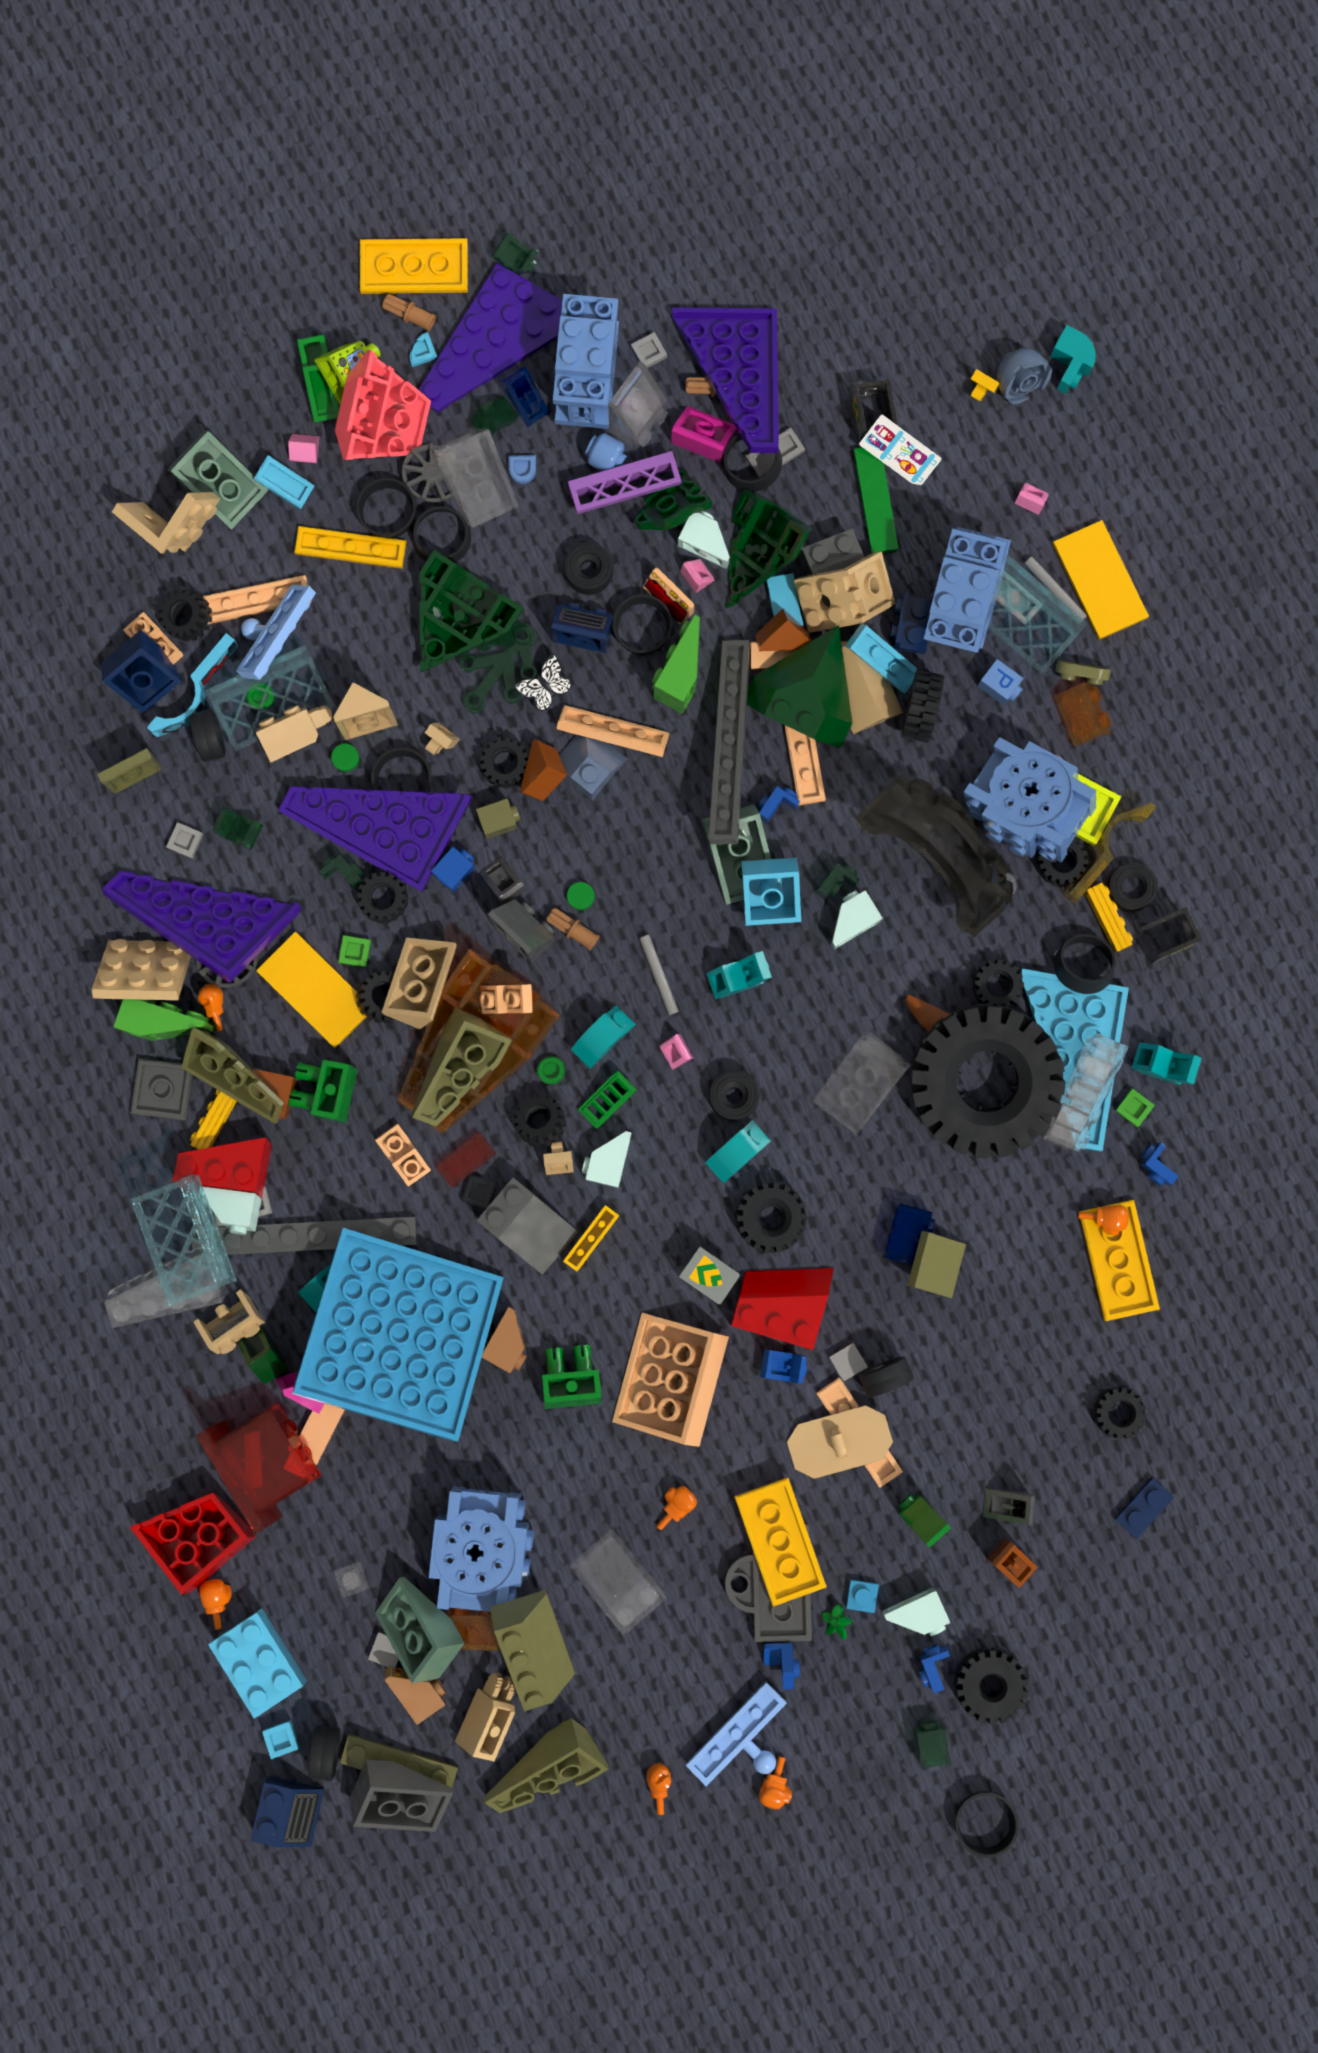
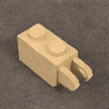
M295 705L285 710V716L275 720L272 716L259 722L260 727L256 729V734L270 762L316 742L318 737L317 728L326 725V723L333 719L332 710L327 705H320V707L309 711L306 706L300 708L299 705Z
M492 1673L488 1677L484 1688H478L455 1740L472 1757L495 1761L515 1714V1706L510 1702L515 1689L511 1676L502 1678L501 1674Z

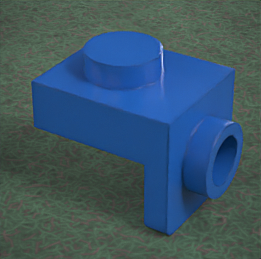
M777 786L771 796L765 795L757 807L760 810L761 820L767 824L781 802L796 810L800 803L796 799L798 797L797 794L789 788L784 787L782 790Z
M1162 1142L1157 1143L1155 1146L1150 1144L1141 1155L1144 1161L1140 1166L1150 1173L1148 1178L1155 1184L1169 1186L1173 1185L1179 1176L1157 1160L1166 1147Z
M764 1349L760 1377L802 1384L807 1372V1357L794 1353Z
M774 1642L772 1644H764V1665H781L782 1689H794V1677H800L799 1659L793 1660L792 1643Z
M939 1644L923 1650L924 1654L919 1656L923 1669L918 1671L924 1687L930 1686L933 1693L944 1690L934 1662L950 1656L945 1646L940 1648Z

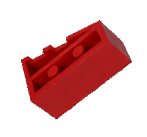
M264 1137L178 1153L173 1182L184 1189L200 1191V1186L255 1193L262 1199L272 1144Z

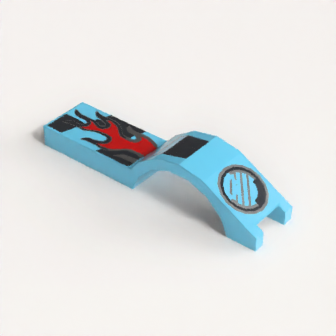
M226 633L191 674L195 684V697L190 708L176 718L164 719L156 716L147 727L153 735L160 737L190 725V715L202 712L206 695L204 687L239 647L231 636Z

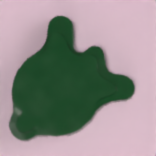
M679 469L678 472L682 483L650 493L645 498L647 503L645 509L641 508L640 513L634 519V523L639 530H668L680 525L692 514L708 510L712 506V501L708 495L698 494L701 491L699 483L689 481L690 477L687 471Z

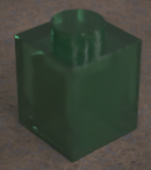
M935 1720L921 1722L920 1727L914 1728L918 1758L922 1768L951 1764L946 1730L942 1724H937Z

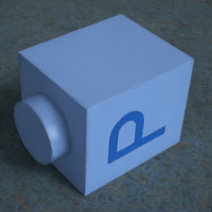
M997 659L982 678L978 687L999 703L1005 705L1008 699L1014 702L1023 690L1019 685L1024 678Z

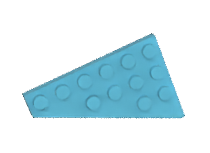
M1021 969L1020 973H1022V981L1024 982L1023 988L1033 1020L1051 1037L1063 1061L1065 1070L1063 1072V1079L1066 1081L1065 1095L1061 1096L1060 1103L1062 1104L1061 1110L1072 1145L1077 1148L1101 1152L1103 1151L1129 988L1109 984L1100 992L1081 994L1065 987L1055 974Z

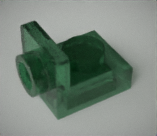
M837 864L816 894L823 899H826L829 894L834 897L843 885L839 881L840 878L855 887L860 880L856 877L857 872L846 864L843 866Z

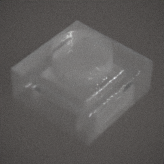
M362 1561L333 1571L342 1598L370 1588Z

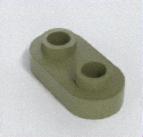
M1057 660L1055 672L1060 673L1059 678L1075 681L1076 676L1086 677L1087 683L1102 685L1103 680H1109L1111 669Z

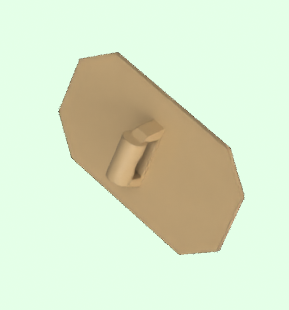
M866 1405L800 1423L787 1441L795 1470L814 1479L881 1461L893 1443L885 1414Z

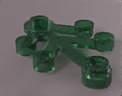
M527 623L516 624L510 633L491 640L487 646H478L481 651H488L494 646L509 645L504 653L475 658L472 655H464L461 658L460 666L466 673H472L475 669L493 667L476 691H470L465 695L464 706L468 712L478 714L484 710L486 706L485 697L503 673L506 685L504 692L505 700L510 704H516L520 701L521 695L519 693L515 699L508 698L510 691H516L514 688L516 678L513 659L519 651L523 664L520 670L521 678L526 680L536 678L537 676L530 648L536 642V632L531 625ZM525 632L528 637L525 640L518 639V634ZM466 660L474 662L470 668L464 667L463 664ZM531 669L534 674L532 677H525L524 671ZM472 697L479 698L480 701L477 705L469 703Z

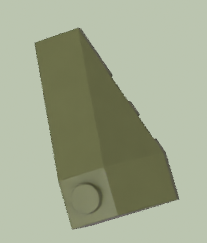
M455 1008L441 1034L413 1108L412 1118L437 1127L460 1104V1099L471 1088L475 1089L480 1084L479 1080L490 1069L493 1071L500 1064L512 1039L481 1018Z
M194 1027L190 1033L181 1068L276 1124L279 1121L284 1102L228 1044L206 1031Z
M571 1718L561 1722L557 1727L547 1732L489 1791L483 1800L485 1804L497 1812L503 1813L533 1802L534 1793L550 1792L551 1795L559 1793V1784L573 1779L576 1786L584 1784L609 1770V1767L587 1729Z

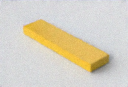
M299 526L295 554L403 569L407 542L405 540Z

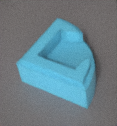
M428 332L418 337L411 350L410 362L412 367L437 359Z

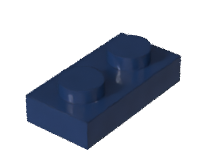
M1151 1477L1114 1519L1135 1539H1138L1174 1497Z

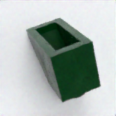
M261 1324L258 1333L248 1338L244 1336L237 1343L247 1366L264 1384H267L287 1370L288 1366L281 1352Z

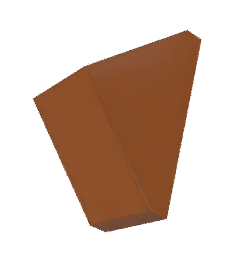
M784 608L755 634V640L760 652L798 650L813 641L808 630Z
M538 740L532 741L520 793L536 800L544 801L567 776L556 748Z
M254 1069L253 1071L284 1102L280 1119H287L291 1108L289 1106V1098L293 1099V1096H290V1094L295 1089L296 1078Z
M1004 1538L986 1558L1018 1588L1038 1568L1007 1538Z

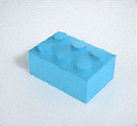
M262 1608L208 1644L253 1718L258 1717L303 1687L307 1682L304 1674Z

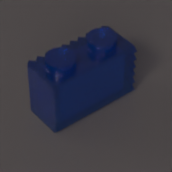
M901 1203L897 1204L884 1258L913 1266L921 1232L933 1233L936 1221L931 1218L933 1212Z

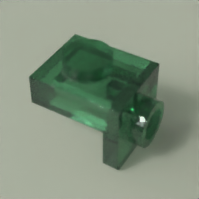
M507 233L491 257L517 275H522L525 272L527 274L530 273L537 263L535 257L539 251L535 247L528 249L510 233Z
M503 395L481 404L471 422L484 440L488 441L492 439L497 430L516 422L519 415Z
M224 807L216 820L213 832L225 840L252 850L263 825Z
M340 854L336 858L331 856L321 865L322 870L319 874L325 881L338 870L355 890L359 888L360 884L364 883L360 878L363 872L353 861L348 865Z

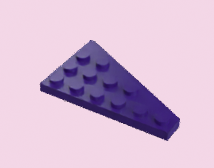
M497 263L419 388V391L431 400L430 409L439 413L453 402L465 397L472 390L500 375L501 372L513 367L517 362L558 338L563 300Z
M672 307V319L750 453H778L777 309Z
M291 786L278 811L387 873L395 875L396 878L417 890L424 891L432 875V869L438 864L473 796L460 793Z
M120 871L102 888L104 896L229 983L301 911V905L296 902L291 905L275 902L274 898L269 897L259 898L252 894L233 891L232 894L214 891V887H198L192 883L172 880L171 883L154 880L153 876H138L126 871Z

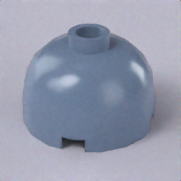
M1022 348L1009 352L1004 356L997 369L996 381L1000 383L998 388L1009 403L1020 404L1029 399V397L1024 396L1028 392L1038 387L1042 391L1051 378L1052 368L1045 357L1033 349Z

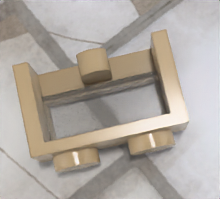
M241 1289L236 1292L240 1302L231 1308L224 1304L219 1305L215 1309L218 1317L208 1324L199 1319L194 1321L208 1348L217 1355L232 1351L236 1347L235 1342L244 1336L248 1338L255 1335L260 1330L259 1326L264 1323L251 1297Z

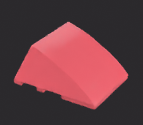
M367 350L346 378L335 427L343 460L406 456L413 448H417L422 444L431 400L411 383L404 381L398 376L391 366L385 365L379 360L372 350Z

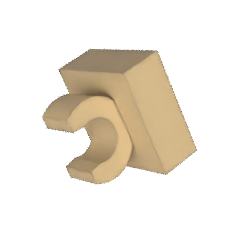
M439 722L430 724L425 731L432 738L425 749L433 755L439 754L443 747L445 749L454 748L460 740L459 737Z
M562 1141L551 1142L552 1153L543 1154L546 1175L574 1172L571 1151H563Z

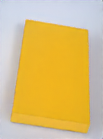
M467 238L360 240L361 294L468 293Z
M1103 520L1052 543L1098 640L1149 617Z
M294 932L256 970L334 1048L367 1017L359 1012L361 1008L356 1005L358 998H356L357 991L297 932Z
M1134 1200L1107 1205H1122L1128 1211L1127 1228L1119 1231L1118 1235L1106 1234L1103 1231V1226L1097 1227V1220L1080 1219L1104 1321L1160 1309ZM1098 1207L1079 1212L1097 1213Z
M786 1477L736 1495L735 1499L772 1605L776 1606L826 1588L789 1478Z

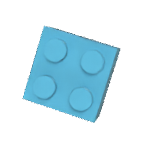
M797 858L741 861L746 926L801 922Z

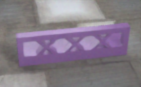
M670 451L568 481V489L577 514H581L680 485L682 481L673 452ZM672 470L674 478L663 481L655 477V475ZM640 479H648L645 486L638 489L629 484ZM622 486L618 495L610 496L603 492V490ZM592 493L596 494L592 502L580 504L579 497Z

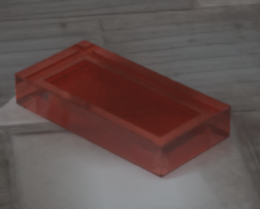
M478 1132L435 1165V1167L451 1188H454L495 1156L496 1153L481 1133Z

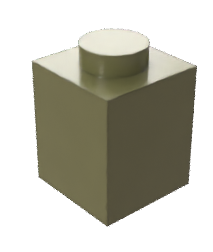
M508 799L476 809L486 839L518 829L516 821L521 819L516 805L510 806Z

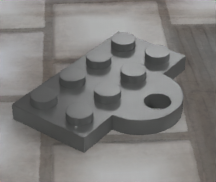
M805 1524L806 1530L809 1535V1524ZM753 1548L752 1554H746L737 1558L726 1572L725 1589L728 1598L738 1609L754 1613V1641H812L811 1593L773 1606ZM743 1576L746 1578L747 1587L743 1591H735L731 1587V1581L734 1577Z

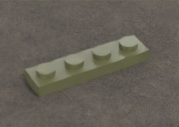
M353 1734L348 1735L340 1764L362 1770L366 1759L394 1761L451 1788L453 1787L458 1770L456 1765Z

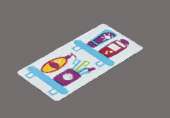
M880 415L859 443L861 447L912 484L922 485L941 461V457L884 415Z

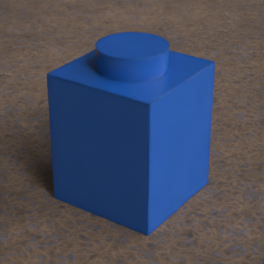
M452 847L431 872L434 877L454 893L475 870L474 864L471 863L474 858L463 848L458 851Z

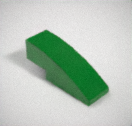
M325 335L298 339L302 368L314 422L338 418L339 403L314 361L317 357L328 353Z

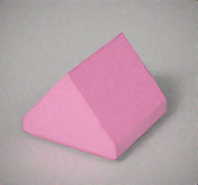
M292 434L288 441L289 460L317 463L319 436Z
M1024 483L1015 504L1039 515L1049 494L1028 483Z
M701 559L687 561L681 568V574L695 593L715 581Z
M680 1034L674 1035L660 1045V1049L672 1070L693 1059Z

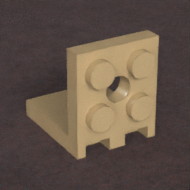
M213 492L187 493L169 522L165 521L144 502L117 503L112 513L161 554L165 553L166 549L171 553L177 552L179 548L185 552L192 542L199 539L203 532L201 528L205 522L216 513V505L220 498Z
M881 551L872 553L844 569L802 576L794 580L808 632L832 629L837 625L844 627L861 624L896 604ZM822 595L829 598L830 607L823 603Z

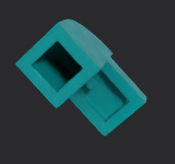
M1066 325L1050 356L1068 366L1057 390L1067 394L1070 387L1075 389L1083 374L1087 377L1089 376L1096 358L1095 348L1091 340L1082 332Z
M763 951L754 953L738 962L722 965L706 973L715 999L759 986L764 981L772 978Z
M616 1005L609 1012L604 1013L579 1038L571 1050L591 1069L636 1024Z
M1139 1042L1131 1069L1173 1084L1181 1085V1083L1194 1085L1202 1058L1194 1054L1173 1052L1160 1045Z
M752 1120L705 1163L724 1184L770 1143L771 1140Z

